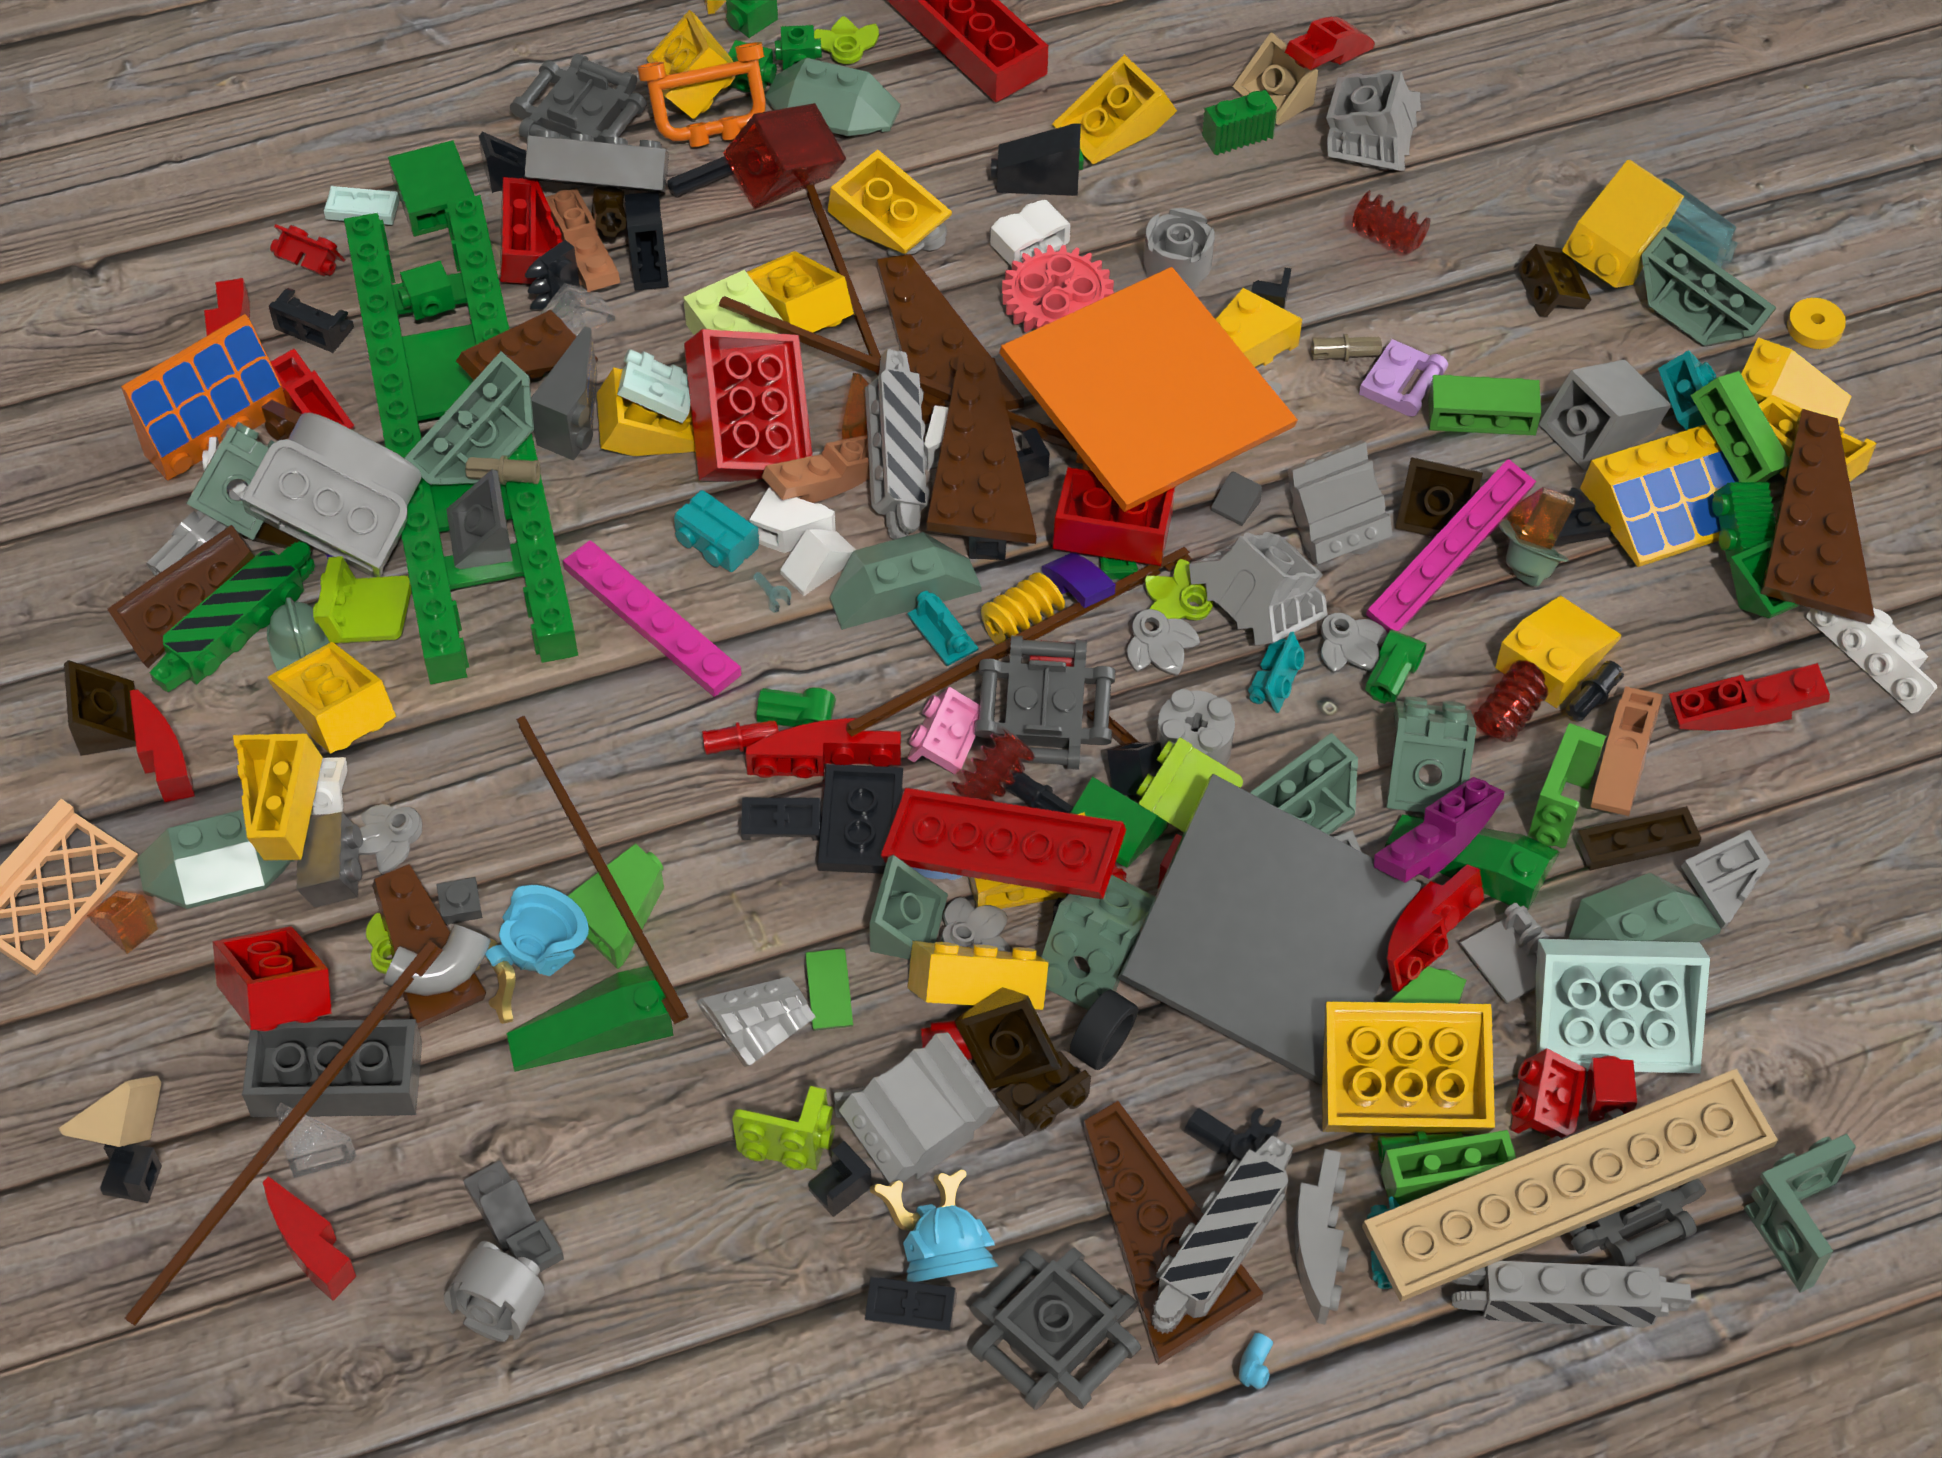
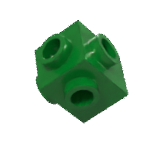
M781 26V40H775L776 61L782 60L784 71L804 58L821 59V38L814 39V26Z

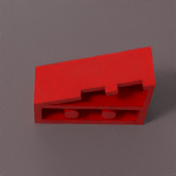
M503 177L500 282L532 284L536 278H527L525 273L535 260L562 242V233L559 227L555 226L551 217L550 206L538 179Z

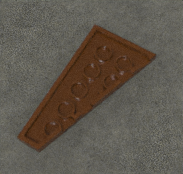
M911 254L877 259V269L899 350L906 352L910 372L919 373L920 376L953 388L959 354L991 357ZM997 365L1007 410L1024 408V398ZM923 391L921 410L924 423H930L935 405L949 408L950 402Z
M959 354L927 518V531L1036 544L1037 535L995 358Z
M1802 409L1797 419L1760 594L1871 624L1875 616L1838 418Z
M1116 1101L1084 1120V1131L1154 1355L1159 1365L1260 1302L1263 1298V1292L1243 1265L1240 1264L1206 1316L1193 1318L1186 1313L1180 1323L1176 1325V1329L1168 1332V1334L1165 1332L1162 1334V1332H1157L1158 1330L1154 1329L1152 1316L1154 1315L1155 1301H1158L1160 1279L1156 1277L1158 1269L1168 1255L1176 1256L1182 1247L1179 1245V1241L1183 1232L1191 1222L1197 1225L1204 1214L1120 1102Z

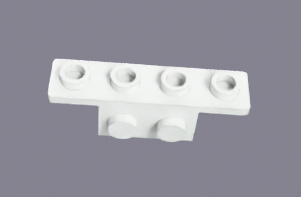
M1873 608L1875 618L1871 624H1866L1817 609H1810L1807 613V619L1910 713L1918 712L1937 689L1936 683L1919 669L1928 658L1920 649V644L1910 635L1899 631L1892 624L1891 617L1885 612Z

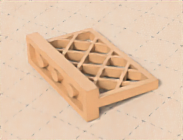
M60 799L0 866V919L12 917L14 929L13 934L0 935V952L37 976L135 864L138 854L74 812L73 806ZM78 828L90 836L91 846L67 849L66 840ZM95 840L101 843L102 845H96ZM62 845L63 850L57 851L59 847ZM115 852L124 858L116 868L99 870L97 854ZM92 855L94 871L70 874L69 858ZM64 859L66 875L42 878L41 868L47 861ZM36 874V875H37V879L31 880V879L34 877V875ZM106 878L101 884L100 879ZM96 880L97 890L90 897L73 898L72 883ZM67 884L69 900L45 903L43 887ZM38 888L40 904L16 907L15 897L21 890ZM11 903V908L5 909ZM81 907L75 914V908ZM70 909L71 919L65 926L48 928L46 912ZM41 913L43 929L19 933L17 916ZM55 936V938L50 942L49 937ZM44 938L45 949L35 960L21 952L20 941ZM13 942H15V947H16V948H14L13 946H11V945L8 944V943H13Z

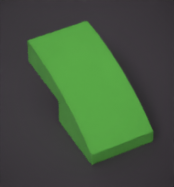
M845 949L805 952L811 1011L816 1016L812 1020L813 1031L853 1027Z

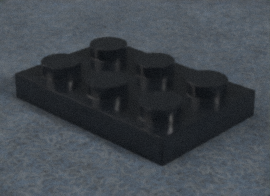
M826 764L818 871L884 874L886 863L881 857V853L902 799L903 767Z

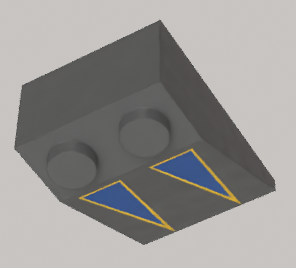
M584 326L531 397L537 446L573 461L582 449L585 450L590 445L593 437L598 374L592 331L587 326Z

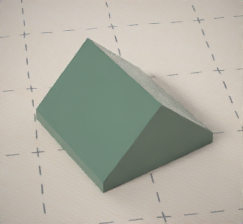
M895 855L888 857L869 923L870 952L910 960L912 941L936 942L948 894Z

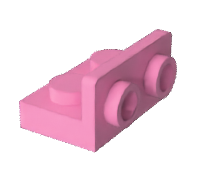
M948 687L938 697L932 695L922 711V714L926 716L923 725H918L910 737L909 744L913 747L908 759L916 762L923 755L955 775L961 770L975 739L974 727L975 721L979 720L980 705L951 687Z

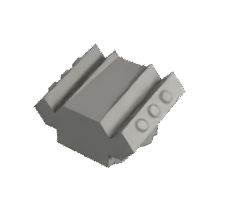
M1383 70L1376 74L1362 75L1360 73H1352L1345 77H1338L1326 117L1330 127L1327 136L1328 156L1344 159L1349 163L1359 162L1364 166L1374 165L1385 170L1389 168L1405 171L1404 155H1409L1411 136L1414 128L1417 127L1416 111H1421L1420 92L1408 89L1401 71Z
M1360 440L1350 445L1341 446L1337 450L1323 453L1319 457L1310 458L1301 464L1288 468L1294 517L1306 556L1311 558L1312 562L1317 565L1349 552L1353 554L1367 553L1370 549L1378 548L1379 541L1392 536L1391 518L1385 512L1384 495L1379 490L1374 475L1373 461L1368 459L1365 441Z
M1264 532L1263 535L1245 533L1235 543L1189 564L1191 585L1206 583L1207 600H1214L1237 622L1238 629L1253 628L1255 645L1274 643L1288 636L1290 631L1295 633L1328 616L1326 597L1315 586L1323 574L1279 534Z
M789 976L701 998L696 1002L744 1067L753 1064L816 1017L808 1007V1002Z
M938 1033L932 1037L925 1048L913 1049L903 1061L878 1077H873L863 1092L851 1093L839 1109V1112L888 1182L892 1183L895 1181L904 1182L913 1175L916 1179H919L974 1139V1131L985 1124L1000 1105L950 1034Z

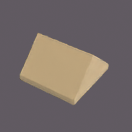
M1271 32L1232 87L1243 96L1253 91L1266 90L1277 106L1275 124L1280 125L1314 104L1318 70L1316 68L1310 70L1297 65L1292 57L1284 53L1287 44Z
M158 1076L126 1081L59 1127V1130L65 1136L117 1147L150 1140L161 1081Z

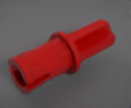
M776 721L740 726V722H736V726L717 730L702 731L705 753L709 755L736 749L744 752V747H748L765 737L779 732Z

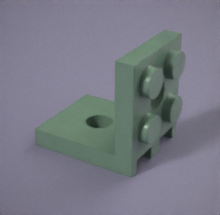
M238 422L235 428L229 424L226 425L221 434L223 438L186 504L228 527L233 525L237 532L253 540L263 521L247 514L242 500L230 498L227 494V486L234 479H242L249 486L265 454L275 442L270 440L268 445L256 440L259 435L258 432Z
M1405 697L1404 702H1395L1394 720L1396 736L1386 802L1387 808L1425 813L1426 807L1469 780L1477 727L1472 711L1465 709V704L1444 701L1442 706L1427 705L1428 700L1419 697ZM1427 764L1437 765L1441 769L1440 778L1434 783L1423 782L1419 777V771L1423 766Z
M1113 875L1110 877L1103 899L1069 894L1059 904L1041 956L1049 962L1046 989L1087 1010L1105 991L1112 989L1116 992L1120 979H1118L1155 896ZM1074 957H1083L1089 964L1090 972L1080 970L1075 964Z
M1847 1133L1833 1140L1830 1137L1822 1138L1815 1142L1808 1152L1796 1156L1795 1153H1790L1779 1159L1773 1168L1761 1173L1760 1177L1764 1183L1754 1188L1751 1196L1755 1201L1744 1208L1800 1293L1815 1285L1833 1253V1249L1800 1201L1837 1184L1856 1149Z

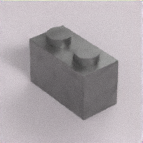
M343 812L309 820L302 859L297 860L296 889L314 908L358 897V881L362 877L361 867L358 862L359 847L362 846L363 842L362 834L359 827L353 824Z

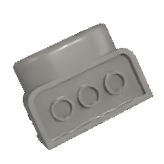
M304 413L299 417L289 438L273 443L268 449L242 497V502L247 514L304 541L332 557L343 556L348 565L372 577H381L383 568L393 549L398 544V540L406 526L407 505L421 480V472L402 456L363 435L321 415Z

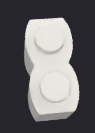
M1047 200L1030 203L1019 214L1001 217L991 227L990 245L1011 266L1013 261L1022 263L1023 253L1033 257L1034 248H1038L1042 253H1047V247L1051 245L1056 252L1062 245H1066L1070 241V223Z

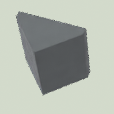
M491 469L446 509L456 568L466 569L513 561L498 471Z

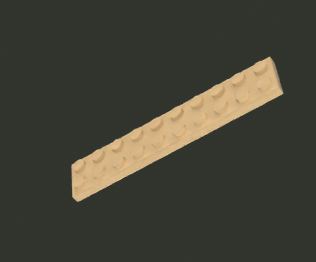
M1736 1068L1367 1219L1363 1222L1362 1228L1399 1301L1402 1302L1770 1149L1776 1145L1778 1139Z

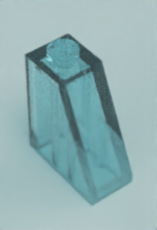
M1664 178V183L1684 195L1682 202L1666 229L1722 268L1725 260L1731 262L1738 242L1733 241L1736 226L1671 179Z

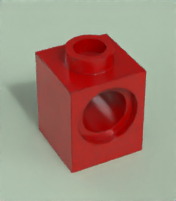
M1615 1056L1592 1058L1585 1077L1588 1121L1602 1120L1605 1113L1616 1108L1620 1109L1623 1114L1634 1111L1637 1105L1634 1060L1619 1059Z

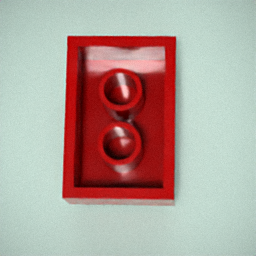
M1068 467L1055 515L1053 549L1161 566L1172 518L1175 487L1124 512L1092 471Z
M292 926L213 941L217 987L250 1030L270 1031L277 1028L279 1024L293 1021L308 1023L317 1020L319 1016L332 1014L328 968Z

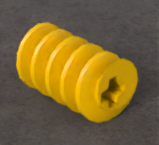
M1033 573L1028 577V580H1022L1016 587L1009 588L1005 595H998L993 599V602L985 603L981 607L982 622L989 637L998 645L1007 640L1005 635L1011 638L1012 635L1019 634L1017 628L1021 632L1030 628L1029 621L1033 625L1042 622L1041 614L1045 618L1053 616V607L1057 611H1062L1065 608V601L1057 586L1046 575Z

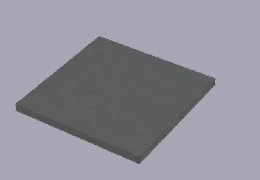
M1212 774L1205 785L1118 979L1322 1085L1325 1003L1374 1001L1388 967V946L1392 932L1407 905L1417 895L1421 883L1413 879L1404 883L1374 868V859Z

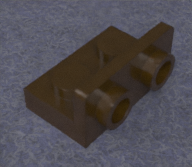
M1535 244L1517 267L1540 317H1548L1557 305L1585 309L1592 300L1572 258L1562 252L1561 248Z
M1061 1051L1057 1053L1063 1064L1061 1069L1011 1083L995 1094V1100L1000 1105V1108L1024 1137L1034 1130L1042 1131L1054 1122L1058 1114L1067 1108L1075 1109L1079 1107L1090 1094V1074L1086 1070L1079 1073Z

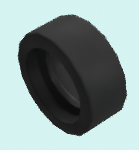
M1112 989L1105 991L1096 999L1081 1020L1072 1038L1070 1053L1097 1071L1104 1068L1127 1039L1137 1018L1138 1007Z

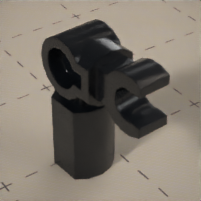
M1198 1107L1189 1118L1184 1132L1217 1154L1222 1152L1227 1155V1163L1230 1166L1234 1159L1241 1161L1249 1149L1256 1152L1271 1136L1277 1137L1282 1121L1277 1119L1271 1127L1262 1126L1259 1122L1264 1110L1258 1108L1251 1115L1249 1127L1236 1135L1234 1134V1129Z

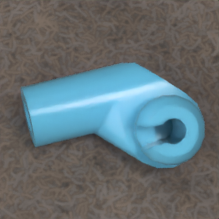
M1254 1333L1240 1360L1239 1380L1246 1387L1252 1385L1256 1389H1261L1265 1387L1269 1379V1370L1263 1363L1273 1346V1341L1263 1334Z

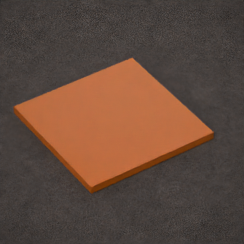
M1173 267L1167 268L1001 345L999 354L1124 512L1294 428L1298 421Z

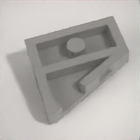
M1748 830L1685 860L1681 868L1720 928L1724 929L1748 897L1754 885L1770 864V861L1751 831Z

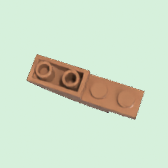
M578 189L562 190L555 195L546 197L551 209V217L555 226L559 227L562 233V241L566 240L574 246L579 284H583L586 291L591 292L620 283L619 272L598 235L595 221Z
M868 435L826 443L820 455L767 465L762 478L782 500L799 497L805 501L815 503L837 496L870 479Z
M1625 686L1608 736L1591 808L1625 816L1630 815L1663 694Z

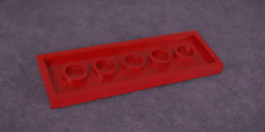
M905 788L881 857L885 863H887L889 856L895 855L913 868L1103 899L1127 829L1121 821Z

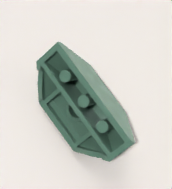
M804 58L777 74L765 95L766 103L771 105L784 121L803 126L812 125L816 129L845 136L869 134L878 130L881 132L890 131L900 111V103L869 72L810 58Z
M1665 227L1662 228L1642 253L1648 306L1704 347L1754 337L1776 310L1773 304Z
M500 351L407 454L405 459L419 469L421 477L430 485L477 483L478 479L466 477L465 466L468 458L500 459L502 455H506L509 458L534 430L529 376Z
M921 532L854 550L830 596V602L840 628L843 630L912 611L917 608V597L923 591L935 593L944 602L981 592V585L969 558L928 534Z
M1330 733L1250 793L1330 835L1355 816L1358 757L1334 734Z
M243 809L167 828L137 858L144 894L151 897L155 896L165 902L186 909L264 890L284 872L291 861H295L263 860L247 838Z
M1647 873L1581 899L1569 939L1699 942L1719 934L1721 928L1700 897L1652 873Z

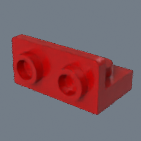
M1548 1048L1525 1059L1518 1071L1520 1082L1517 1097L1511 1107L1513 1115L1511 1131L1519 1134L1529 1128H1533L1551 1138L1554 1136L1562 1138L1575 1132L1587 1068Z

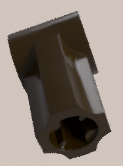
M613 187L594 188L591 215L596 227L603 232L604 236L616 237L617 233L626 228V215L623 207L624 191Z

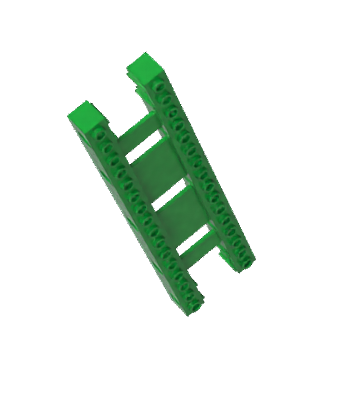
M481 195L448 200V208L445 209L457 272L461 271V273L450 274L447 277L452 287L455 305L467 303L472 324L407 336H402L398 315L411 313L410 307L404 309L400 301L397 288L403 287L402 283L392 285V283L396 282L383 220H379L378 213L344 218L385 447L403 458L407 456L422 438L419 421L442 417L474 381L456 362L461 352L509 330ZM532 433L508 459L538 460ZM541 474L538 484L507 481L505 485L500 484L506 520L512 519L517 543L510 544L513 561L466 569L455 567L453 555L444 556L440 532L449 530L446 509L474 484L430 485L421 477L407 505V522L401 535L430 685L467 678L466 668H469L464 640L459 638V631H462L456 600L453 601L451 590L524 576L526 587H523L528 618L532 617L534 624L530 625L536 655L540 654L542 663L579 656Z

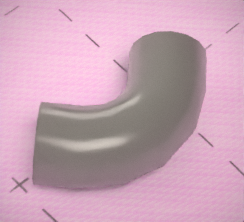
M454 925L446 944L442 948L441 954L422 977L416 973L412 976L414 980L405 992L422 996L450 992L470 979L482 962L491 940L471 929ZM399 946L387 970L383 984L392 987L418 954Z

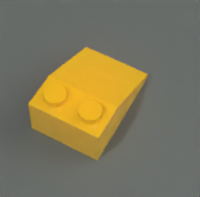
M691 10L682 17L647 57L649 63L664 62L666 75L733 62L728 53ZM735 76L662 91L667 99L692 119H695L700 113H704L710 108L713 98L722 88H727L733 82Z
M1124 54L1052 125L1055 128L1074 123L1081 124L1080 149L1083 156L1092 164H1095L1154 134L1177 112V109L1165 92Z
M878 149L830 189L828 212L851 232L903 254H906L952 215L950 209Z
M1627 160L1578 221L1562 252L1614 288L1633 285L1643 269L1642 253L1662 228L1668 226L1684 195L1633 161Z
M796 251L747 271V274L782 320L813 333L825 327L837 326L842 323V319L854 314L845 276Z
M1759 337L1741 373L1758 404L1769 396L1774 395L1802 409L1838 418L1839 425L1852 397L1792 349Z
M613 367L596 393L601 449L630 456L696 452L691 404L688 416L683 423H680L617 395L623 369Z
M1560 595L1524 618L1502 641L1495 668L1557 709L1621 639V634Z
M334 642L328 643L267 677L269 683L311 737L330 754L347 748L351 745L352 741L369 732L381 729L386 722L396 717L382 680Z

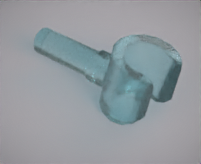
M760 572L754 574V580L769 597V609L772 612H779L780 608L779 603L775 599H783L788 606L791 605V592L787 587H774Z

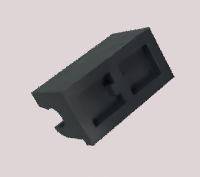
M290 288L285 289L275 302L272 301L270 303L269 310L274 329L331 353L336 351L354 328L352 320H344L348 315L347 311L339 310L334 316L293 297L295 290Z
M742 797L741 837L743 840H751V837H812L813 841H820V825L822 822L820 798Z
M871 1277L865 1321L950 1332L953 1327V1312L957 1299L956 1288Z

